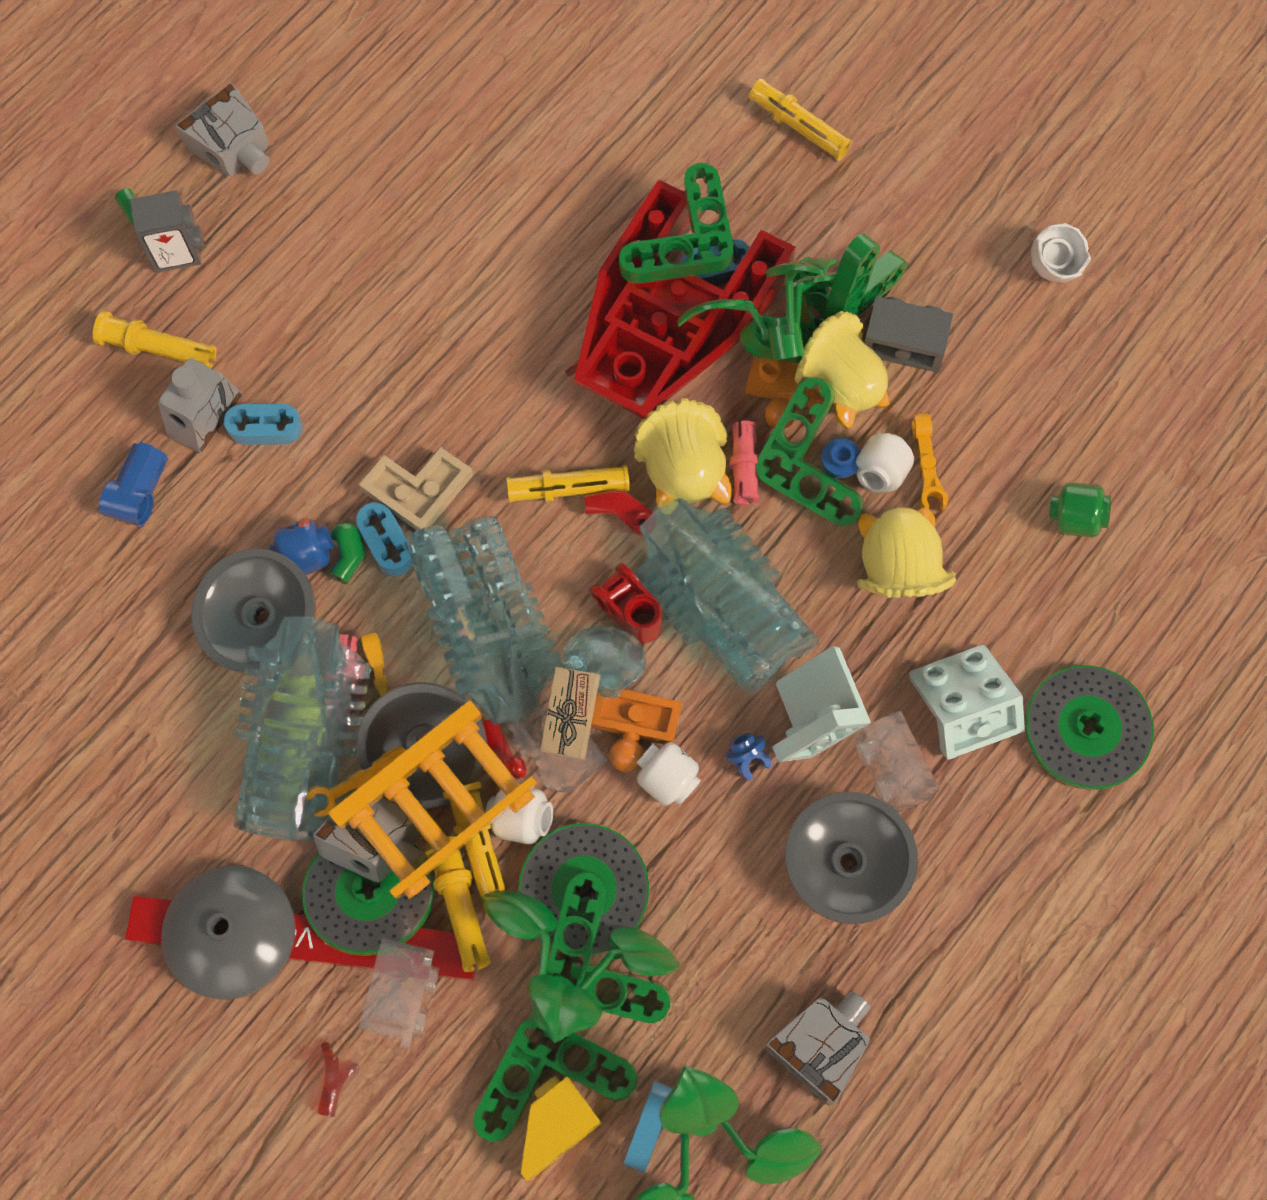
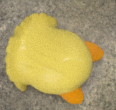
M840 311L819 324L812 337L809 338L804 348L805 355L802 356L798 364L794 381L799 384L808 378L820 377L826 379L835 391V399L832 406L836 420L842 427L849 429L854 424L855 414L873 407L884 408L889 405L887 394L888 375L881 358L862 341L863 333L861 329L863 324L860 322V319L851 312L847 311L844 313ZM818 385L815 391L825 400L820 394L822 387Z
M681 398L678 402L668 401L665 405L660 404L656 410L650 411L647 417L642 419L637 426V431L634 434L637 440L635 441L633 451L635 452L634 458L638 462L643 461L646 463L647 474L656 486V503L662 514L669 516L675 512L679 504H691L708 498L719 504H728L731 498V484L725 474L726 458L721 449L727 442V432L721 422L720 415L715 413V409L710 405H705L704 402L689 401L687 398Z
M896 507L884 512L878 519L867 513L860 515L859 531L864 538L862 559L868 578L858 579V588L867 589L872 593L886 596L887 598H900L901 596L910 598L912 596L921 597L940 593L954 585L956 582L955 573L952 570L946 572L942 567L943 551L941 539L935 529V517L928 508H921L916 511L910 508Z

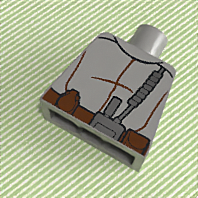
M231 82L176 124L184 146L227 176L234 175L244 166L257 175L262 173L269 165L270 159L263 152L269 146L263 125Z
M192 358L188 359L182 367L177 368L173 372L172 382L158 402L167 436L202 454L223 424L227 411L235 406L242 397V392L221 373Z
M384 796L371 807L375 812L373 818L416 870L426 859V854L413 846L418 839L417 829L395 800L389 801ZM330 816L313 834L319 855L330 862L375 882L383 881L391 871V868L359 828L353 829L349 824L342 829Z
M852 990L846 994L836 1008L820 997L774 1036L764 1049L828 1106H831L838 1100L870 1041V1038L856 1026L871 1009V1006Z

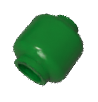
M1070 482L1062 487L1059 496L1052 495L1049 519L1057 520V527L1061 534L1096 537L1102 528L1109 527L1111 496L1105 495L1101 485Z

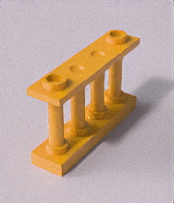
M471 700L328 812L340 828L344 829L349 824L353 829L359 828L401 882L390 890L395 898L401 897L404 893L409 899L414 897L430 884L426 875L510 808L515 814L535 798L531 792L537 786L535 779L531 776L520 785L477 732L480 728L476 723L482 719V716ZM454 740L459 745L465 744L506 795L505 798L486 813L443 761L445 755L442 753V750ZM419 768L424 773L427 771L431 773L471 823L468 828L452 841L447 838L408 789L410 783L407 781V778ZM384 796L389 801L395 800L436 852L416 870L373 818L375 812L371 807Z

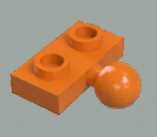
M754 356L745 394L773 399L766 406L765 419L772 428H775L799 386L794 381L799 363L779 360L772 361V359ZM808 388L805 394L810 397L806 407L811 408L814 403L824 402V399L815 389ZM795 419L789 421L785 429L789 428L794 423Z
M600 684L591 728L623 735L622 739L616 741L611 747L610 760L612 765L619 771L631 772L639 767L636 762L644 754L641 745L638 743L639 739L660 744L674 743L682 702Z

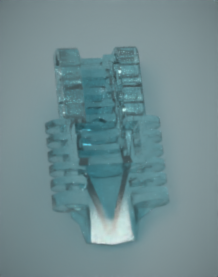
M679 498L657 509L640 526L641 533L647 543V557L634 574L641 584L647 588L649 593L655 599L657 598L661 605V611L666 610L664 613L665 618L669 622L676 620L673 628L677 633L685 632L682 639L686 644L690 645L702 639L738 685L751 696L769 683L770 677L783 664L794 656L801 659L817 647L819 638L808 628L773 586L781 573L776 567L768 570L771 561L767 556L759 558L762 554L761 549L757 545L751 546L753 540L748 534L742 535L744 530L739 523L732 524L734 517L726 508H721L710 515L706 510H698Z
M493 516L474 518L467 521L461 528L453 529L450 533H447L443 527L438 525L416 530L408 537L404 545L408 555H410L420 586L432 605V608L427 611L429 619L431 621L439 620L432 626L436 635L445 634L438 639L440 648H450V650L443 654L446 663H456L449 668L452 678L461 676V679L454 683L458 695L463 697L471 696L473 702L483 708L493 724L518 722L536 713L539 710L542 690L554 678L555 668H561L563 664L558 652L550 653V650L556 647L553 638H544L550 633L547 624L539 625L545 617L541 610L534 611L539 606L537 597H528L534 592L531 583L522 582L498 520ZM468 551L470 558L461 560L459 555ZM473 567L475 573L468 575L466 570ZM478 583L479 589H474L473 585Z
M284 617L276 637L264 646L249 645L247 660L261 662L260 668L245 667L244 672L246 676L258 678V683L243 682L242 685L243 691L256 693L255 698H240L239 706L253 709V713L241 712L237 716L238 722L250 724L251 727L235 729L234 736L248 740L234 827L248 833L267 837L313 840V834L330 815L317 817L313 813L318 808L326 805V795L317 794L313 798L306 800V794L314 786H325L328 789L336 786L341 755L357 756V747L343 744V741H357L359 731L346 729V724L361 725L363 717L350 714L348 710H364L365 701L350 697L351 693L366 694L368 686L353 683V679H369L371 664L365 663L356 652L341 642L339 626L337 624L316 617Z

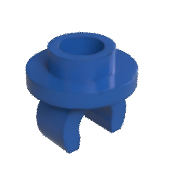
M840 438L830 441L824 447L821 455L823 471L837 480L854 475L859 469L856 464V458L861 452L860 448L848 439Z
M745 733L730 742L729 746L731 749H729L725 757L730 764H736L738 773L747 780L753 779L752 773L749 771V763L754 758H758L763 767L767 769L772 767L771 758L762 751L766 746L763 736H753L752 733Z

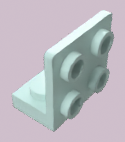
M985 645L974 647L909 672L910 681L937 719L940 750L947 760L1025 731L1023 696Z
M839 647L828 648L776 683L793 726L785 732L787 738L772 746L778 762L812 758L871 723Z

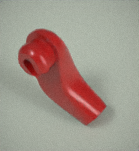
M610 490L584 495L586 515H616L632 531L641 536L651 534L656 528L657 520L654 513L623 490Z
M496 718L483 721L487 745L516 780L523 779L527 774L525 762L519 756L513 757L511 748Z

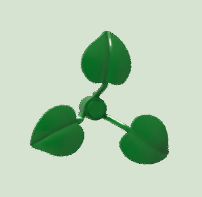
M813 258L802 262H788L765 271L766 277L785 274L783 289L786 291V316L770 319V328L766 327L754 303L748 301V299H721L701 303L686 311L678 319V327L696 314L715 308L744 310L752 315L760 330L761 340L769 339L772 361L803 356L805 354L800 327L802 292L814 286L832 288L837 271L826 272L829 267L837 264V259ZM807 271L820 274L793 281L799 272Z
M513 891L491 892L480 898V901L484 903L489 918L502 931L521 939H534L537 937L540 940L541 949L538 975L533 976L528 984V994L533 1004L529 1012V1018L538 1028L547 1031L553 1042H558L574 1032L588 1029L599 1022L602 1015L601 1006L587 989L613 960L621 959L627 969L646 976L667 975L677 971L681 965L673 953L651 934L637 928L622 927L614 930L609 938L611 945L615 949L610 950L579 986H574L571 981L564 977L547 975L550 936L547 932L555 930L558 922L552 911L545 904L532 896Z
M684 1065L674 1088L664 1100L659 1113L661 1124L666 1130L681 1134L679 1184L674 1187L669 1183H658L642 1191L634 1200H696L693 1195L686 1193L689 1188V1133L695 1136H706L714 1132L719 1123L743 1156L751 1159L744 1169L747 1178L760 1184L782 1183L798 1176L812 1165L819 1156L823 1146L812 1134L806 1131L786 1128L765 1136L759 1141L756 1149L749 1148L728 1121L735 1114L739 1105L735 1091L718 1078Z

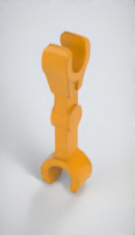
M927 413L916 414L914 421L911 423L913 439L917 441L920 460L919 469L922 472L923 479L919 507L920 509H929L927 498L933 496L940 501V510L944 511L948 504V495L936 473V458L933 455L931 443V416Z
M374 632L363 635L361 640L367 661H369L372 671L374 670V684L377 694L381 697L390 691L387 676L384 675L383 671L385 666L381 640L377 633Z
M397 746L387 751L372 763L373 766L353 773L347 780L331 789L320 785L310 788L305 794L306 800L313 798L317 794L327 796L326 805L313 812L314 815L317 817L326 816L334 808L337 797L352 789L360 788L406 750L402 746Z

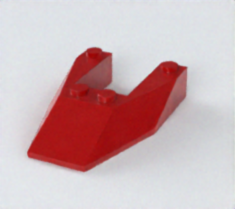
M660 179L657 180L600 268L574 378L575 384L643 419L647 417L650 411L656 410L660 404L663 405L740 341L741 330L753 320V317L748 311L715 308L696 314L680 327H678V319L696 305L721 299H748V301L754 303L761 316L775 299L785 282V274L766 277L765 271L783 263L793 262L796 246L760 230L724 290L694 275L645 283L626 281L619 271V254L623 247L632 242L682 235L690 223L684 191ZM669 251V252L666 254V256H665L666 259L668 258V256H669V254L671 253V251ZM653 254L654 266H659V254ZM639 257L632 258L635 268L642 267Z

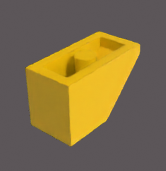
M554 1076L534 1092L538 1100L530 1105L521 1174L526 1181H531L602 1124L568 1076L561 1082Z

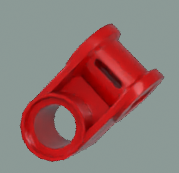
M619 563L615 567L616 572L599 586L592 585L589 588V592L597 605L608 616L612 617L631 639L640 643L652 642L657 639L662 630L661 605L641 584L636 575L625 564ZM641 613H647L654 617L650 623L643 625L633 621L634 617Z

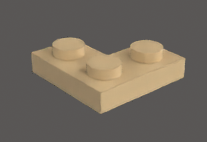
M440 447L416 477L383 455L360 482L359 487L364 494L377 503L386 505L394 515L424 535L474 474L472 468Z

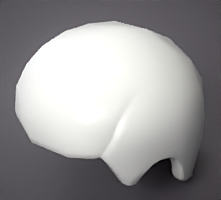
M1066 223L1050 225L1037 235L1032 244V265L1040 277L1052 283H1066L1082 275V272L1091 260L1087 240L1078 228Z

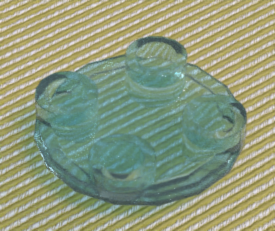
M595 626L581 630L569 639L563 651V668L600 675L598 693L605 698L618 697L623 688L629 687L640 679L646 667V653L641 643L630 633L615 627Z

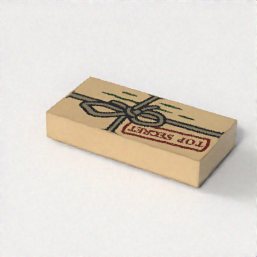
M560 667L555 668L540 752L585 760L600 680L599 674Z

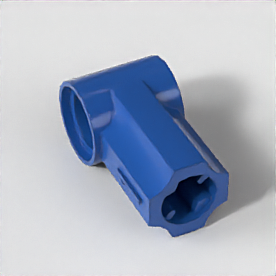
M143 442L134 443L117 480L109 481L102 491L99 501L100 514L139 527L143 526L151 515L154 504L153 491L169 459L167 455L150 444Z

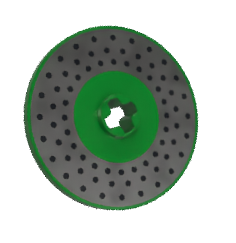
M1080 665L1068 667L1052 674L1040 684L1032 695L1025 715L1026 738L1035 759L1051 776L1075 788L1102 790L1127 781L1144 765L1152 749L1154 724L1147 702L1131 682L1106 668ZM1092 719L1096 722L1094 726L1096 732H1092L1088 736L1082 732L1084 729L1082 722L1085 723Z
M577 823L552 831L533 847L521 870L519 893L532 896L545 904L552 911L558 922L566 888L570 880L583 872H594L600 875L607 886V898L592 954L595 955L614 948L609 938L611 933L617 928H637L649 900V879L642 857L632 843L624 836L602 825ZM596 891V894L593 898L598 899L599 891ZM585 896L581 900L578 910L570 906L568 914L583 915L593 921L595 913H585L591 898ZM580 923L569 924L564 930L565 942L573 948L583 947L588 941L587 929ZM556 929L547 932L550 936L549 946L551 947L553 944Z
M318 853L309 866L303 883L302 901L305 915L319 938L334 949L348 954L364 956L385 953L407 942L426 921L434 900L433 874L431 871L426 875L430 884L411 899L405 893L401 897L395 898L390 890L401 881L392 870L383 881L375 882L324 859ZM366 883H371L375 889L373 892L374 897L371 899H366L364 894H361L364 891L363 885Z

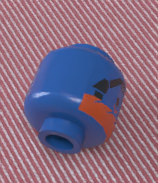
M303 518L278 529L274 534V542L269 545L271 551L280 553L292 560L306 575L325 568L330 561L329 550L334 548V542L325 525L318 527L313 520Z

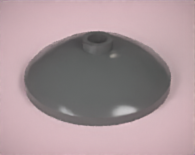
M266 549L242 550L220 560L201 580L192 603L191 620L193 631L203 651L212 660L225 668L241 673L268 671L290 660L306 642L315 619V596L306 574L286 556ZM267 610V620L263 623H258V615L262 611Z
M428 682L408 683L386 692L369 708L360 725L357 753L361 768L366 770L373 766V762L397 746H402L405 750L409 749L419 741V733H429L468 701L450 688ZM479 720L476 723L480 728L477 732L487 743L483 722ZM454 740L442 750V753L445 755L443 761L463 786L475 783L483 767L464 743L459 745ZM419 768L407 778V781L410 783L408 789L424 809H432L450 804L449 800L444 799L443 792L445 791L429 771L424 773Z
M840 792L822 797L809 805L799 815L790 830L786 842L785 865L788 878L795 893L813 912L837 923L864 924L888 915L906 898L915 881L918 853L915 839L908 824L889 804L864 793ZM844 856L853 858L855 868L852 870L844 869L840 864V859Z
M242 866L214 868L190 880L180 889L170 903L162 926L163 954L170 971L176 979L194 993L217 1000L243 998L263 989L284 968L294 945L295 917L286 894L265 874ZM221 920H227L229 924L227 932L223 935H216V924Z

